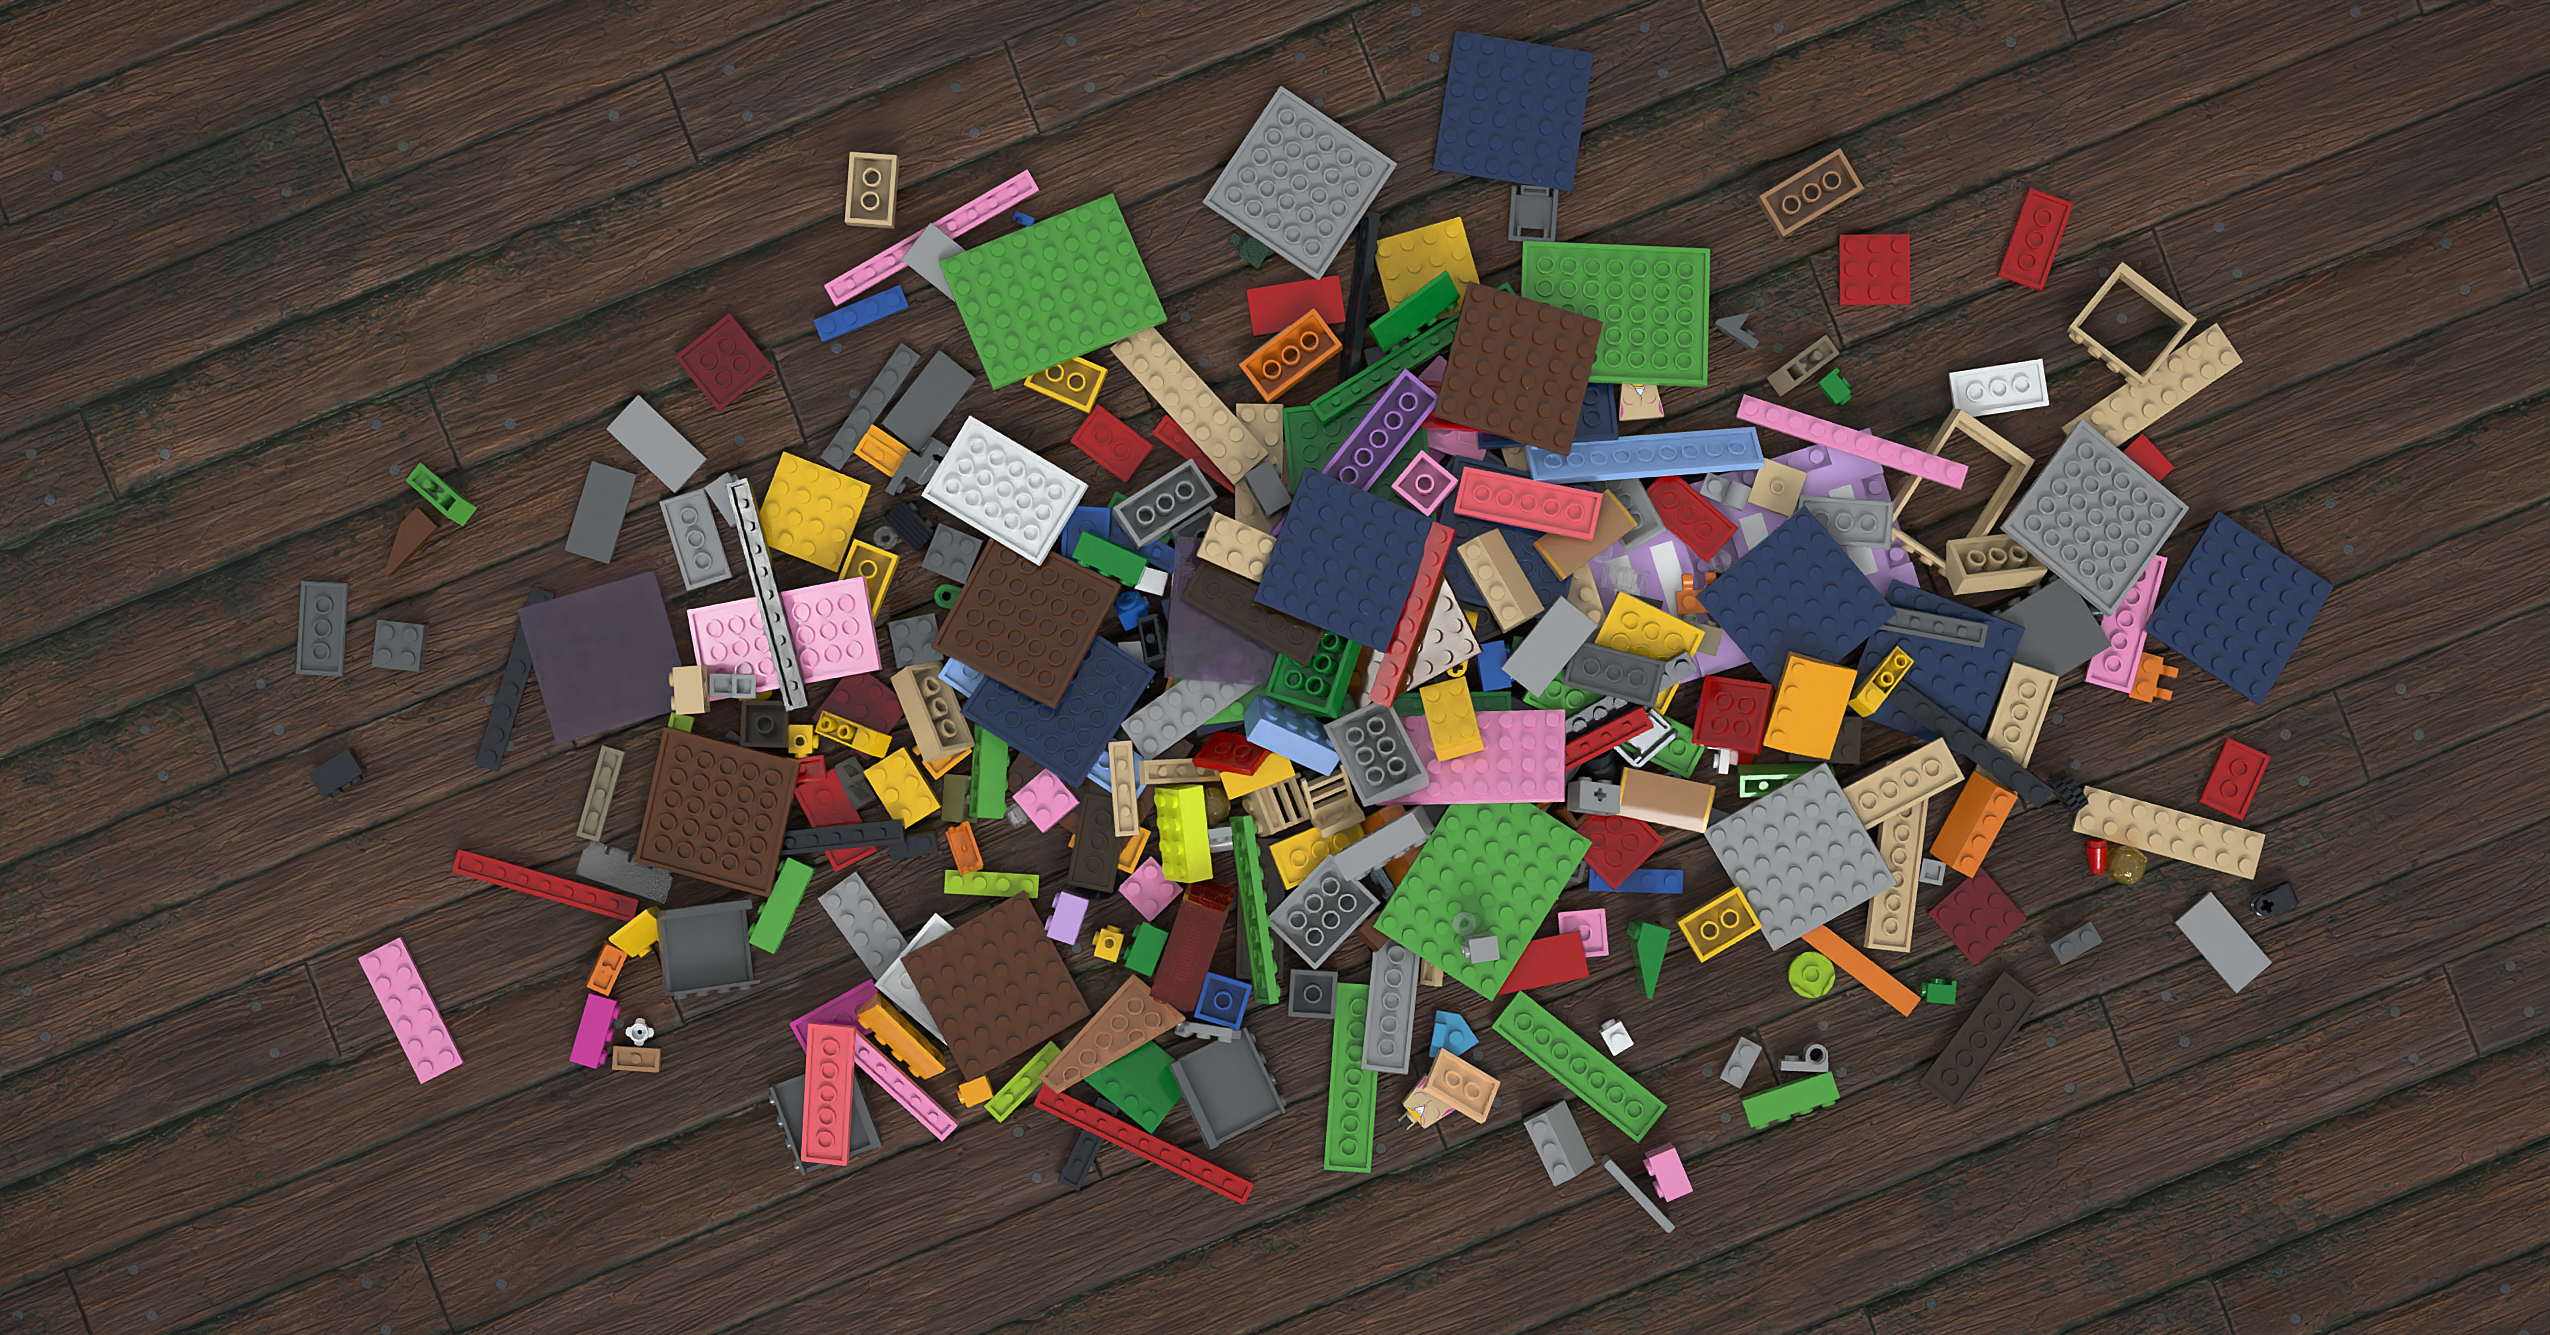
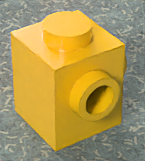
M789 725V753H795L794 758L809 757V753H815V748L819 747V735L814 732L815 725Z
M1108 925L1107 928L1102 927L1101 932L1096 931L1092 945H1096L1093 956L1116 962L1125 935L1120 933L1121 928Z

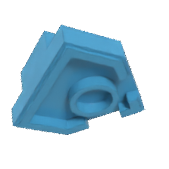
M1441 1010L1436 1011L1429 1057L1435 1058L1438 1050L1441 1048L1458 1057L1479 1042L1460 1014Z

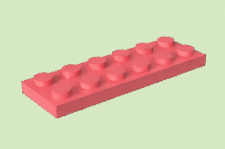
M1464 467L1454 514L1593 541L1603 494Z
M821 1022L808 1023L801 1161L842 1166L849 1164L856 1026Z

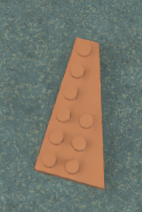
M1133 974L1039 1075V1079L1058 1094L1186 1019Z

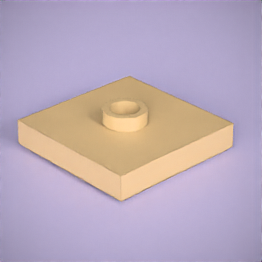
M1764 458V468L1758 469L1747 502L1791 517L1807 473Z

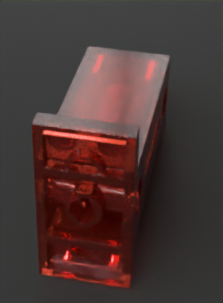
M1208 880L1188 883L1149 996L1153 997V1000L1162 1004L1167 1002L1174 1004L1181 1011H1194L1235 893L1234 889Z

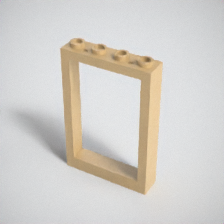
M1953 408L1925 453L1937 456L1954 428L1957 427L2012 465L1966 536V538L1987 536L2035 460L1962 409ZM1911 474L1893 501L1895 502L1893 523L1922 477ZM1894 525L1892 526L1891 541L1897 539L1902 543L1901 548L1911 554L1916 552L1920 555V561L1928 566L1935 565L1939 568L1937 572L1947 578L1946 561Z

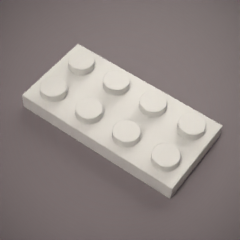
M2042 359L1948 373L1953 408L1962 409L1972 417L2049 405Z

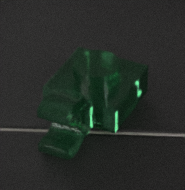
M1233 233L1228 241L1242 250L1238 257L1257 269L1271 249L1252 236L1248 241H1245Z

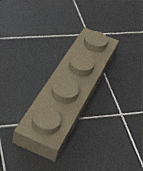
M602 745L576 836L600 842L626 754L625 751Z

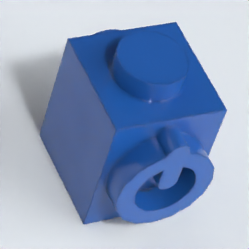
M1138 590L1123 592L1113 603L1125 631L1138 626L1137 619L1149 616L1147 610L1151 609L1146 596L1141 598Z

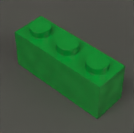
M1087 529L1082 532L1072 556L1077 559L1076 563L1087 568L1090 565L1099 569L1098 573L1107 577L1114 575L1120 578V583L1130 587L1133 584H1140L1150 561V557Z

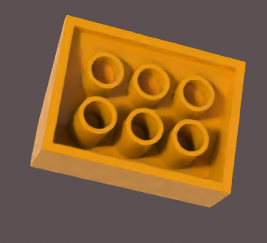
M1789 651L1768 716L1763 745L1785 752L1829 760L1858 671Z
M878 991L857 1011L859 1016L858 1022L866 1029L870 1027L876 1033L874 1035L875 1038L882 1045L887 1043L893 1049L891 1053L899 1061L904 1059L910 1065L908 1067L910 1072L917 1078L921 1076L927 1079L942 1073L946 1069L944 1055Z

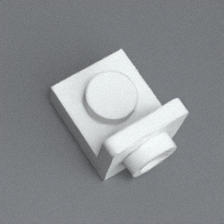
M1705 747L1718 750V754H1714L1713 768H1716V773L1728 774L1730 750Z
M1611 1019L1602 1025L1603 1029L1599 1031L1613 1056L1634 1044L1619 1019L1617 1021Z

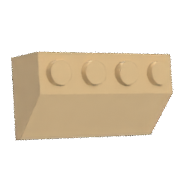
M1498 528L1477 536L1457 548V554L1503 633L1545 610Z
M2007 534L1948 540L1946 543V576L1954 595L2036 586L2048 570L2042 562Z
M941 660L907 666L891 677L925 763L943 760L975 746L966 720L960 714L961 708L952 686L938 677L944 668Z

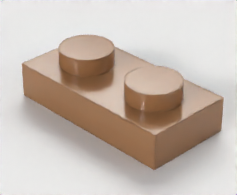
M615 1045L613 1046L612 1070L660 1072L662 1048Z

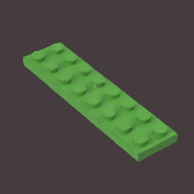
M1563 667L1539 697H1536L1527 689L1522 700L1541 710L1565 709L1567 717L1604 695L1563 685L1566 668ZM1663 715L1672 725V728L1678 731V735L1649 761L1689 779L1705 747L1691 743L1693 728ZM1629 741L1621 744L1632 753L1638 750Z
M1252 815L1229 817L1255 1003H1279L1280 987L1275 980L1277 965L1275 960L1272 959L1271 952L1274 944L1268 931L1270 917L1265 910L1267 895L1265 890L1262 889L1261 882L1264 874L1258 861L1260 847L1255 840L1257 825L1255 820L1252 819Z
M1337 982L1324 1170L1371 1173L1378 1071L1361 1070L1369 984Z
M1521 990L1518 991L1491 1025L1494 1030L1638 1143L1667 1108V1105Z

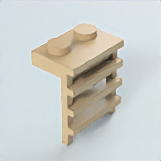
M1339 763L1340 769L1331 772L1329 777L1324 775L1309 782H1306L1305 778L1300 779L1301 788L1305 795L1304 799L1307 802V809L1311 816V823L1323 838L1335 835L1341 830L1354 827L1366 820L1364 812L1355 802L1348 774L1342 763ZM1340 778H1343L1342 781L1337 782V783H1335V784H1333V785H1330V786H1328V787H1325V788H1323V789H1321V790H1318V791H1316V792H1314V793H1311V794H1310V792H1309V791L1314 790V789H1316V788H1319V787H1321V786H1323V785H1326V784H1328V783H1331V782H1333V781H1335V780H1338V779H1340ZM1346 789L1344 793L1313 805V802Z
M1300 772L1290 778L1242 795L1244 809L1249 815H1252V819L1256 822L1257 832L1255 834L1258 838L1274 834L1311 819L1296 781L1297 778L1301 777ZM1288 782L1301 815L1300 818L1296 817L1284 783ZM1274 787L1278 790L1289 822L1287 823L1284 821L1272 789Z

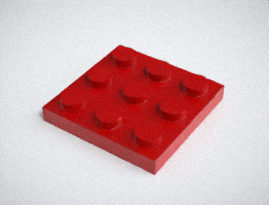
M1910 234L1838 236L1839 306L1910 305Z
M1705 675L1691 743L1698 746L1760 755L1774 686L1772 684Z
M1591 814L1574 830L1592 842L1582 859L1614 891L1665 842L1645 821L1618 815L1603 816Z

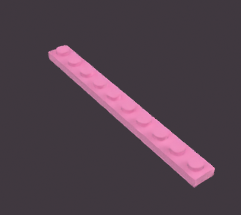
M1025 170L932 224L950 239L954 240L1037 193L1039 189L1029 171ZM925 228L825 284L824 286L835 306L837 307L909 266L901 259Z
M1747 395L1743 396L1736 416L1739 419L1959 490L1962 489L1969 466Z

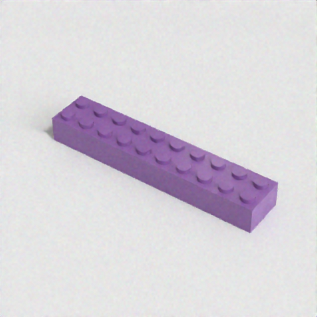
M1401 369L1318 472L1367 492L1434 409L1438 395L1407 369ZM1288 510L1268 535L1275 538L1278 537Z

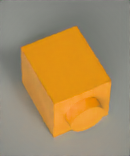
M986 1073L969 1082L961 1083L959 1085L960 1090L957 1091L960 1102L962 1104L966 1103L967 1108L995 1096Z

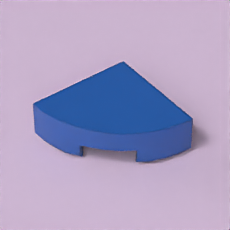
M1017 211L1014 212L1011 218L1013 219L1012 221L1026 227H1030L1036 222L1035 218Z

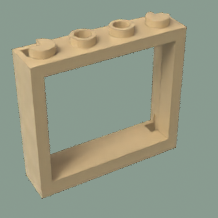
M2122 262L2071 324L2067 332L2070 333L2069 337L2077 344L2083 343L2088 347V352L2097 359L2101 357L2105 360L2110 370L2115 373H2122L2126 377L2125 380L2131 386L2142 388L2197 319ZM2118 279H2121L2182 326L2143 376H2140L2079 329L2080 325Z

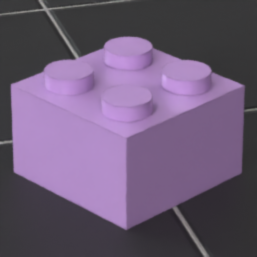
M1063 889L1061 894L1057 893L1052 904V908L1056 909L1054 916L1050 915L1044 929L1048 931L1047 937L1074 945L1090 900Z

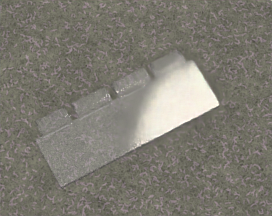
M591 840L589 848L584 847L577 868V875L665 904L673 881V876H670L671 871L655 867L652 870L648 865L634 862L636 854L633 855L631 862H629L630 852L611 847L609 855L605 854L608 845Z

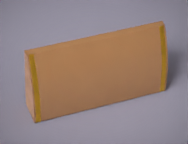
M1609 489L1601 493L1603 494V500L1593 541L1547 533L1533 543V546L1560 582L1638 525L1628 510Z
M1627 767L1622 768L1619 786H1621L1620 814L1615 815L1699 833L1706 831L1716 786Z

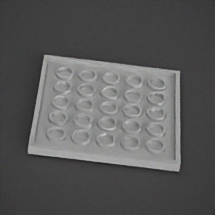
M1280 86L1202 203L1319 281L1397 166V163Z
M2080 420L2000 529L2109 617L2118 608L2189 507L2084 420Z
M1826 761L1708 826L1706 831L1703 832L1732 882L1740 888L1762 926L1760 929L1773 951L1897 884L1896 879Z

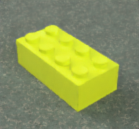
M1174 783L1154 787V802L1157 806L1158 815L1157 826L1160 833L1159 848L1162 852V872L1165 880L1193 883L1212 879L1213 873L1203 785Z

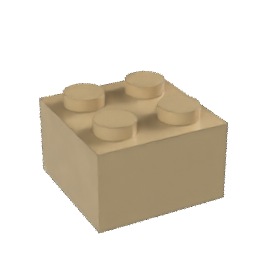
M707 665L673 667V672L669 673V682L671 687L674 686L675 696H671L672 710H676V715L710 712Z

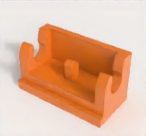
M969 821L961 823L958 827L954 828L952 826L948 828L945 834L960 876L983 869L984 864Z
M605 940L586 981V986L608 996L628 954Z

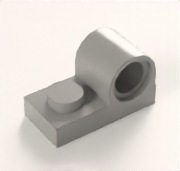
M1707 473L1699 494L1743 512L1752 489L1738 482L1729 481L1712 473Z
M1229 822L1207 825L1210 853L1233 850V835Z
M1811 1042L1804 1047L1802 1060H1799L1798 1055H1785V1059L1778 1060V1068L1787 1071L1828 1072V1052L1821 1044ZM1814 1048H1819L1821 1051V1056L1817 1060H1811L1810 1052Z

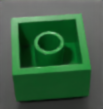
M1146 920L1142 924L1137 923L1132 938L1136 939L1134 945H1128L1123 957L1127 961L1125 966L1151 977L1170 930Z

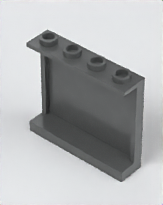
M2054 574L2048 578L2049 583L2042 587L2040 584H2037L2028 590L2029 595L2021 599L2018 596L2007 603L2009 607L2003 611H2000L1998 608L1989 614L2025 627L2012 662H2019L2060 677L2112 645L2081 595Z
M751 899L656 911L665 995L674 996V1000L688 998L689 993H695V996L710 995V990H716L717 993L731 992L730 987L738 986V990L752 989V984L760 983V980H753L746 909H752Z
M1246 1027L1240 1028V1039H1232L1231 1043L1215 1040L1167 1064L1207 1149L1210 1150L1219 1146L1220 1143L1280 1113H1286L1284 1109L1286 1106L1285 1099L1281 1093L1277 1094L1274 1085H1276L1275 1078L1271 1072L1267 1073L1264 1066L1266 1064L1265 1057L1261 1051L1257 1052L1254 1045L1256 1043L1255 1036L1251 1030L1247 1031Z
M855 1066L849 1157L869 1149L878 1148L884 1144ZM806 1073L772 1085L769 1088L771 1092L768 1093L772 1106L776 1105L779 1113L776 1115L780 1128L784 1127L787 1136L784 1137L789 1150H793L795 1158H793L794 1167L797 1172L801 1171L802 1176L829 1165L801 1161Z

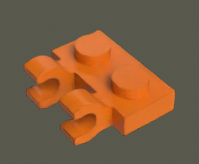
M1705 572V585L1707 587L1716 580V572ZM1681 574L1682 591H1675L1677 615L1708 613L1696 598V595L1704 589L1693 590L1692 574Z
M2142 652L2131 694L2128 693L2127 697L2152 703L2153 697L2171 700L2173 691L2157 688L2159 674L2177 678L2179 669L2162 665L2163 657Z

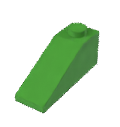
M419 463L406 479L413 488L445 516L461 526H464L477 509L468 499L422 463Z

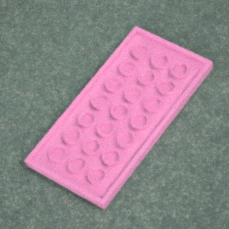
M865 576L781 592L805 684L882 669ZM756 597L687 610L697 665H707L709 692L710 673L756 675V693L780 688ZM709 697L710 701H715V700H720V699H725V698H731V697Z
M1565 709L1475 712L1485 750L1441 762L1438 761L1426 714L1422 716H1398L1428 774L1430 785L1410 795L1376 803V805L1565 802Z

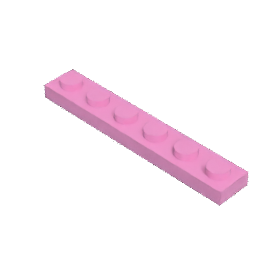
M856 1029L854 1062L935 1136L943 1141L958 1126L959 1122Z

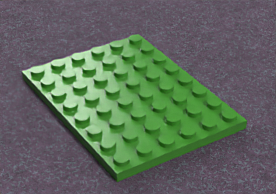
M1113 193L939 261L941 270L993 391L1167 322V317Z
M1523 241L1521 297L1603 322L1588 382L1690 387L1707 386L1710 249Z
M1529 802L1449 804L1436 824L1435 829L1431 832L1432 837L1424 843L1373 924V927L1490 1001H1493L1592 844L1590 840ZM1492 931L1497 936L1500 959L1472 964L1462 955L1460 942L1464 941L1463 935Z

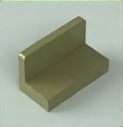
M944 775L942 821H969V823H977L978 817H969L971 775Z

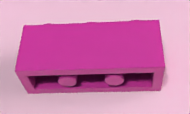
M596 992L589 993L569 1061L595 1069L599 1068L601 1064H605L608 1056V1051L605 1050L607 1041H612L615 1032L612 1024L614 1019H618L621 1012V1006L618 1005L620 999Z

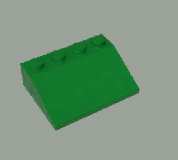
M1447 270L1369 325L1367 332L1383 354L1388 351L1392 353L1402 347L1400 342L1404 339L1412 340L1421 333L1419 329L1425 324L1428 327L1433 325L1440 319L1438 315L1444 310L1449 313L1459 306L1457 301L1461 297Z
M1326 631L1307 667L1279 653L1265 695L1311 712L1337 719L1362 644Z
M1635 917L1634 921L1629 922L1626 934L1629 936L1638 990L1647 998L1652 999L1671 930L1662 924Z
M1152 1040L1084 1078L1086 1082L1151 1134L1182 1096L1167 1065L1175 1061V1059Z

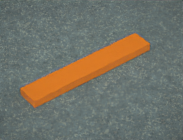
M1823 924L1801 936L1802 939L1906 1017L1921 1000L1919 996Z

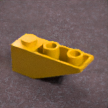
M1896 646L1857 687L1847 704L1863 718L1875 713L1913 664L1914 660Z
M822 710L814 731L854 749L883 759L892 739V736Z

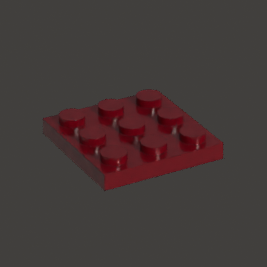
M730 313L675 356L718 412H721L774 369Z
M869 672L843 676L812 719L818 722L822 710L888 735L904 715V711L897 694ZM852 748L866 760L872 757V755Z
M1980 866L1973 878L1967 876L1927 912L1974 966L2027 920Z

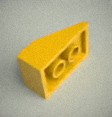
M657 905L646 909L608 939L632 958L638 954L640 957H643L652 950L651 944L655 941L659 942L656 911L660 909Z

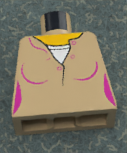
M1620 384L1617 422L1664 417L1657 385Z
M1426 1073L1402 1101V1104L1408 1111L1398 1120L1407 1130L1417 1121L1425 1129L1455 1110V1108L1422 1090L1428 1077Z

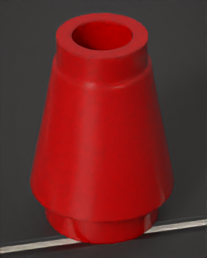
M2093 838L2087 840L2085 849L2090 873L2102 874L2105 872L2109 847L2106 844V839Z

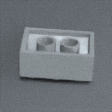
M1565 1100L1522 1120L1554 1186L1577 1176L1595 1164Z

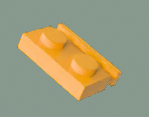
M872 424L854 450V453L893 478L907 453L912 450Z

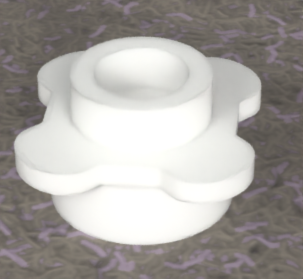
M638 1018L632 1027L626 1029V1035L635 1041V1045L642 1046L648 1037L654 1035V1030L645 1024L643 1018Z

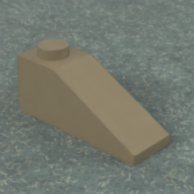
M1825 335L1768 376L1767 379L1781 397L1840 353L1828 336Z

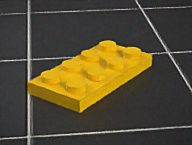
M1360 823L1325 838L1320 835L1315 827H1312L1268 846L1284 888L1288 890L1300 885L1329 854L1332 856L1336 855L1341 849L1365 835Z

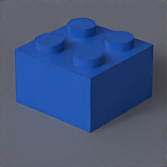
M1504 640L1481 644L1484 652L1475 656L1481 691L1485 692L1512 687L1511 682L1515 681V679L1501 669V666L1511 656L1509 644L1504 645Z
M1208 970L1194 1017L1239 1030L1252 983Z

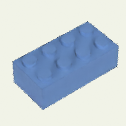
M1259 694L1256 695L1243 715L1246 739L1328 777L1340 760L1324 729L1326 724L1317 721L1311 715L1301 714L1291 706H1284L1277 703L1271 697H1264Z

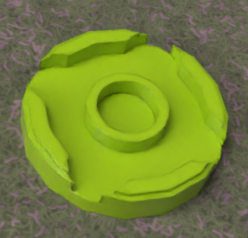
M1815 951L1804 952L1796 956L1791 962L1788 970V980L1792 988L1799 995L1807 998L1819 997L1826 994L1832 988L1835 980L1834 967L1825 955Z

